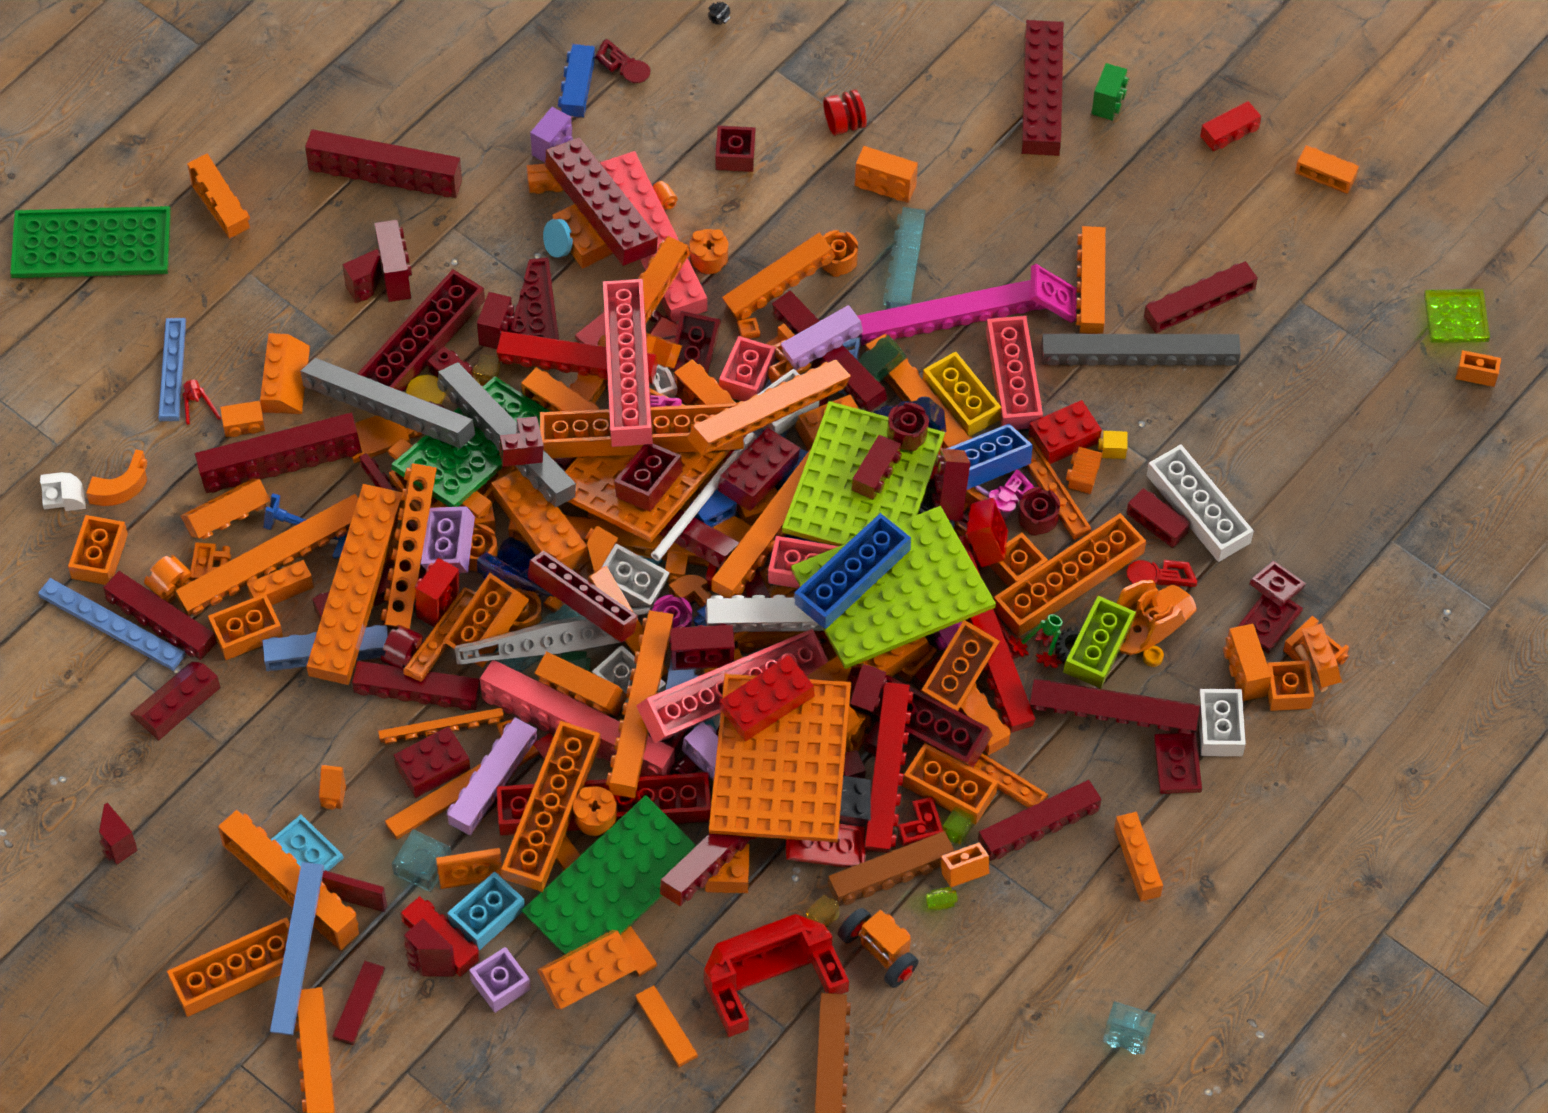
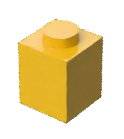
M1103 431V437L1098 440V450H1102V458L1126 459L1127 432Z

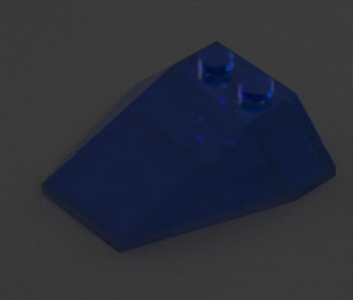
M512 536L503 541L496 557L488 552L478 557L477 572L483 575L484 579L491 573L511 587L555 597L528 578L530 560L536 554L532 549Z

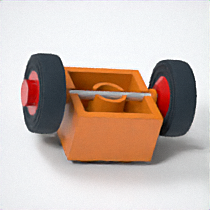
M860 908L849 915L838 930V937L845 943H850L857 937H861V945L888 970L884 980L892 988H896L908 980L919 963L918 959L910 953L911 938L908 931L896 925L893 917L890 914H885L882 910H879L872 917L866 909Z

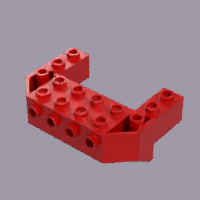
M793 914L715 944L704 968V984L728 1038L749 1030L748 1016L736 992L812 963L825 993L844 994L849 992V979L832 945L833 937L824 924Z

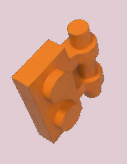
M196 542L190 570V581H194L218 568L213 567L214 560L220 561L219 567L231 560L230 547L223 546L222 551H216V544Z

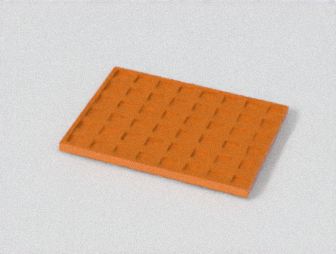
M649 388L650 395L665 396ZM731 450L711 451L703 456L698 451L674 452L681 455L683 472L651 512L621 500L615 494L614 480L636 454L577 457L565 471L576 483L575 498L568 502L652 542Z
M725 674L722 698L756 676ZM809 679L814 685L815 696L746 742L721 711L709 834L838 842L851 682Z

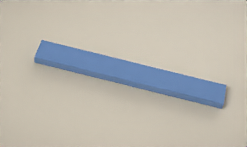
M301 863L270 1029L271 1033L293 1036L323 876V864Z

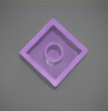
M551 107L530 132L532 156L545 162L546 149L573 140L571 116Z

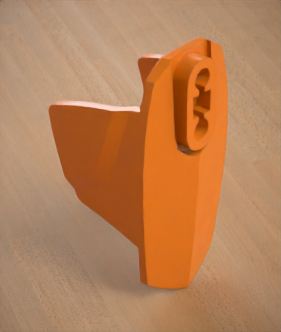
M1142 580L1124 588L1120 593L1117 604L1136 613L1125 642L1120 648L1121 654L1134 655L1147 650L1178 629L1197 610L1191 595L1175 585H1170L1158 591L1153 580Z

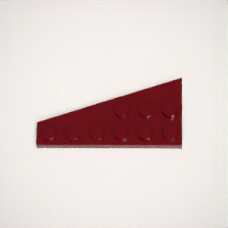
M548 257L529 259L523 287L520 291L519 302L514 314L515 318L511 326V333L559 340Z

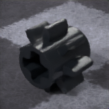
M713 2L709 6V20L716 25L726 24L730 19L729 14L731 12L729 6L724 2H717L716 4Z

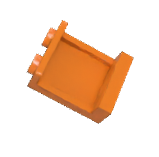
M1311 616L1285 641L1283 651L1295 661H1302L1295 650L1298 645H1303L1309 655L1302 629L1318 625V620L1314 616ZM1327 635L1337 664H1344L1349 657V646L1345 645L1342 648Z

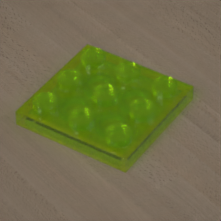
M1483 289L1425 290L1424 298L1430 343L1489 342L1490 332Z

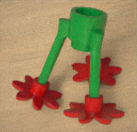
M1050 614L1046 620H1041L1039 625L1025 638L1021 639L1018 637L1016 639L1013 635H1010L1011 640H1008V643L1013 646L1012 651L1018 652L1020 657L1028 656L1026 642L1037 634L1038 636L1035 638V641L1043 640L1045 647L1048 645V642L1051 645L1048 652H1043V655L1036 654L1038 658L1036 662L1044 663L1045 668L1049 667V665L1053 668H1058V664L1062 662L1056 660L1057 656L1053 654L1057 638L1061 633L1059 629L1062 626V620L1057 615Z

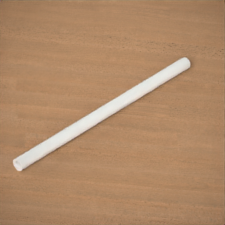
M751 432L744 438V449L734 450L653 551L651 554L653 559L659 561L718 488L720 475L757 439L754 433Z

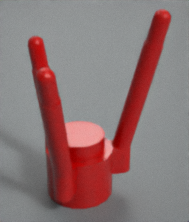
M189 380L183 385L185 392L182 396L184 398L186 424H190L188 399L199 402L201 396L216 418L220 420L221 416L205 394L204 389L199 386L198 381Z

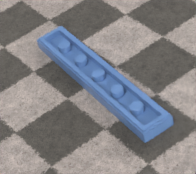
M166 318L159 421H179L186 318Z

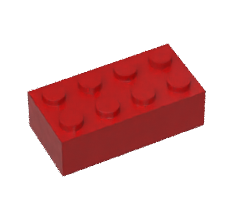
M788 655L720 700L721 711L746 742L815 696L814 685L793 658Z

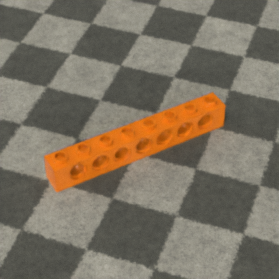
M412 463L410 468H406L404 480H408L407 487L402 489L401 500H404L403 508H399L398 520H401L400 528H396L394 540H397V546L392 549L391 560H394L393 568H389L387 580H390L389 589L386 588L384 600L387 601L386 609L383 608L380 620L384 621L383 626L386 625L387 627L398 629L397 625L400 624L410 629L416 594L415 585L419 576L436 467ZM413 482H421L423 490L416 491L413 488ZM410 502H417L420 506L419 511H412L409 506ZM408 521L416 524L415 531L412 532L406 528ZM403 542H411L413 550L410 552L403 549ZM400 562H407L410 567L409 571H402L399 567ZM397 582L405 583L406 590L404 592L396 589ZM397 601L402 604L403 610L401 612L394 611L392 607L394 602Z

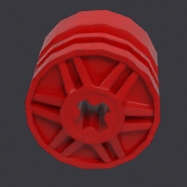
M856 89L850 90L849 94L848 92H843L842 101L836 94L824 97L823 109L825 119L833 136L847 133L848 125L852 131H856L857 128L863 129L867 126L865 106Z

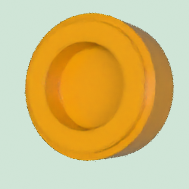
M1152 646L1144 650L1143 661L1146 665L1157 667L1163 662L1164 653L1160 647Z

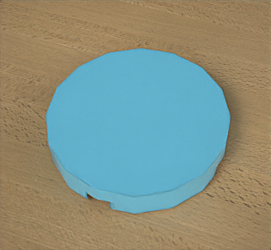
M562 219L548 221L543 232L545 248L555 258L568 255L573 244L569 234L571 229L567 222Z

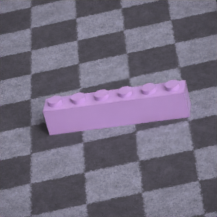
M514 718L511 724L508 723L505 726L502 737L494 742L489 756L486 755L483 758L480 769L471 775L468 786L462 788L457 802L449 807L447 811L449 825L468 835L473 833L497 798V786H505L536 741V728L517 718Z

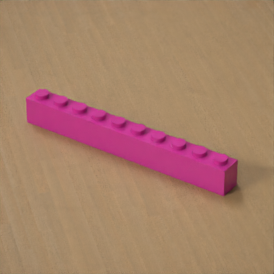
M1031 280L858 315L857 317L860 319L863 332L858 337L860 338L861 346L884 334L889 339L894 340L921 333H931L940 329H950L959 325H969L979 321L984 322L987 319L1004 318L1012 314L1042 310L1045 307L1030 299Z

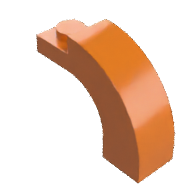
M135 450L128 470L120 477L103 479L92 476L86 492L89 504L113 506L135 497L147 482L145 471L147 459H145L144 452L142 450Z

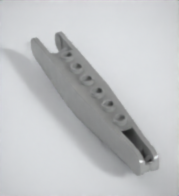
M634 607L632 610L635 614L640 615L648 613L650 607ZM579 616L550 621L473 643L455 646L457 664H468L480 661L544 655L546 651L551 654H558L619 643V641L585 617ZM498 644L499 652L479 654L478 652L481 648Z

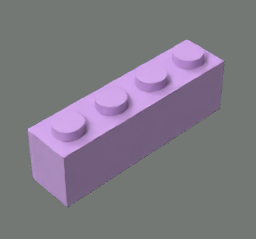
M848 305L782 342L783 353L793 368L797 370L805 367L809 362L823 357L827 352L840 347L848 340L858 337L863 332L862 324Z

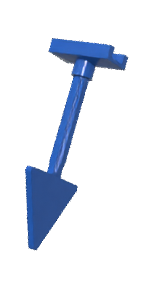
M272 493L270 507H266L263 528L271 530L276 520L298 525L306 519L287 513L286 510L279 508L280 495ZM347 534L340 538H337V536L332 538L338 540L333 553L334 559L340 558Z

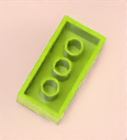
M1097 596L1068 655L1063 673L1101 689L1133 624L1136 612Z

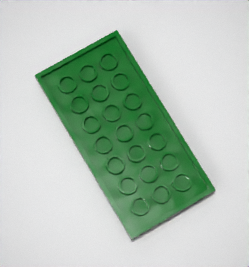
M170 206L15 210L11 278L168 274Z
M496 376L483 386L487 393L516 422L517 418L537 417L540 428V412H550ZM459 407L453 411L465 416ZM474 426L475 435L461 449L425 435L394 461L391 469L404 477L406 468H410L412 463L436 467L432 496L448 507H458L499 472L503 466L496 445L491 440H488L479 428ZM413 482L414 485L418 486L423 490V485L421 482Z
M645 795L550 883L543 892L522 909V913L563 955L611 930H618L621 935L662 897L660 894L661 879L687 856L696 845Z

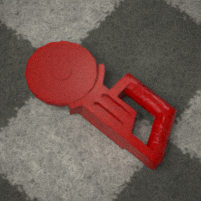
M1137 560L1132 562L1127 569V578L1132 584L1142 580H1153L1155 585L1197 586V579L1189 562L1163 560V569H1159L1154 561L1151 564L1145 560ZM1167 568L1183 569L1187 579L1181 578L1178 570H1168Z

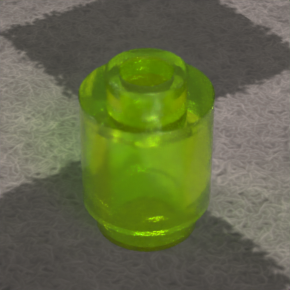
M950 886L930 890L929 893H926V902L929 910L934 909V911L954 908L955 903H958L956 890H952Z

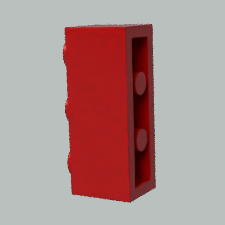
M1247 101L1202 124L1200 137L1213 152L1219 148L1223 149L1229 143L1240 140L1244 135L1257 131L1260 127L1262 116Z

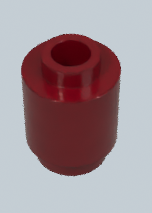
M685 754L672 766L670 774L696 773L700 768Z

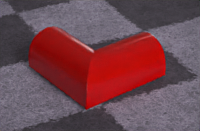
M933 797L912 801L917 820L898 825V835L902 846H907L944 832Z

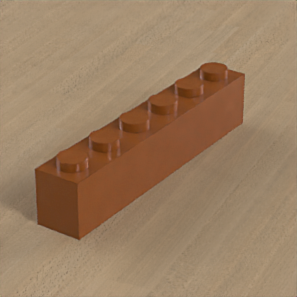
M944 831L829 875L828 887L837 906L843 904L850 905L861 897H870L879 890H888L900 882L906 883L918 875L931 873L934 869L941 867V856L955 850Z
M821 993L815 1113H846V1104L842 1103V1096L847 1097V1083H843V1076H848V1063H844V1056L849 1054V1043L845 1042V1035L849 1036L850 1023L846 1022V1015L850 1016L851 1003L847 1002V994Z

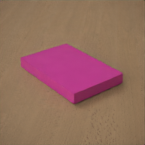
M1037 264L1031 266L1030 299L1070 323L1076 321L1077 288Z

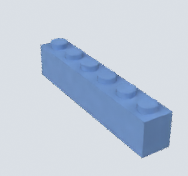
M373 625L366 628L356 661L381 658V655L385 657L386 651L382 649L388 637L386 625ZM317 632L300 636L291 635L283 638L271 637L263 640L266 671L307 667Z

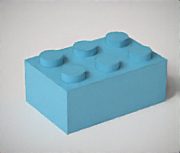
M494 871L448 912L449 924L454 929L457 927L464 934V938L468 942H473L481 950L522 913V909L525 908L524 898Z

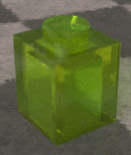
M955 806L943 825V831L946 832L950 842H956L961 845L973 826L974 816Z

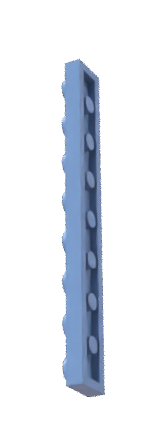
M52 578L38 592L40 598L172 671L175 670L185 657V652Z

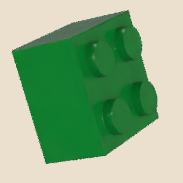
M1105 63L1094 91L1092 115L1113 121L1115 114H1119L1122 106L1120 102L1125 100L1127 94L1126 88L1129 82V77H1126L1127 69Z

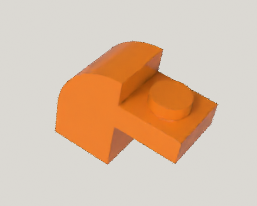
M685 575L669 584V595L677 598L682 597L689 604L695 601L700 608L705 606L707 599H711L712 596L708 591V582L697 575Z

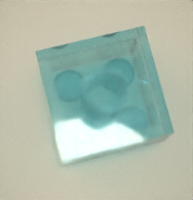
M413 829L392 862L393 874L431 892L439 879L436 858L451 856L450 846Z
M1114 1001L1106 1024L1103 1042H1106L1111 1047L1127 1049L1133 1054L1145 1055L1156 1014Z

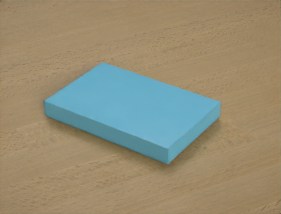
M301 814L270 839L271 841L273 839L276 840L286 854H292L297 860L296 863L300 866L302 862L323 864V871H329L344 858L343 854Z

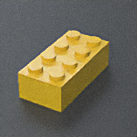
M956 351L923 369V381L926 380L931 391L940 397L946 409L951 410L953 418L963 425L969 437L1000 420L1001 406Z

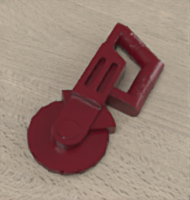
M607 38L602 42L595 55V59L610 72L620 68V75H623L630 83H642L650 77L651 71L647 63L628 57ZM607 48L611 50L610 61L604 57Z

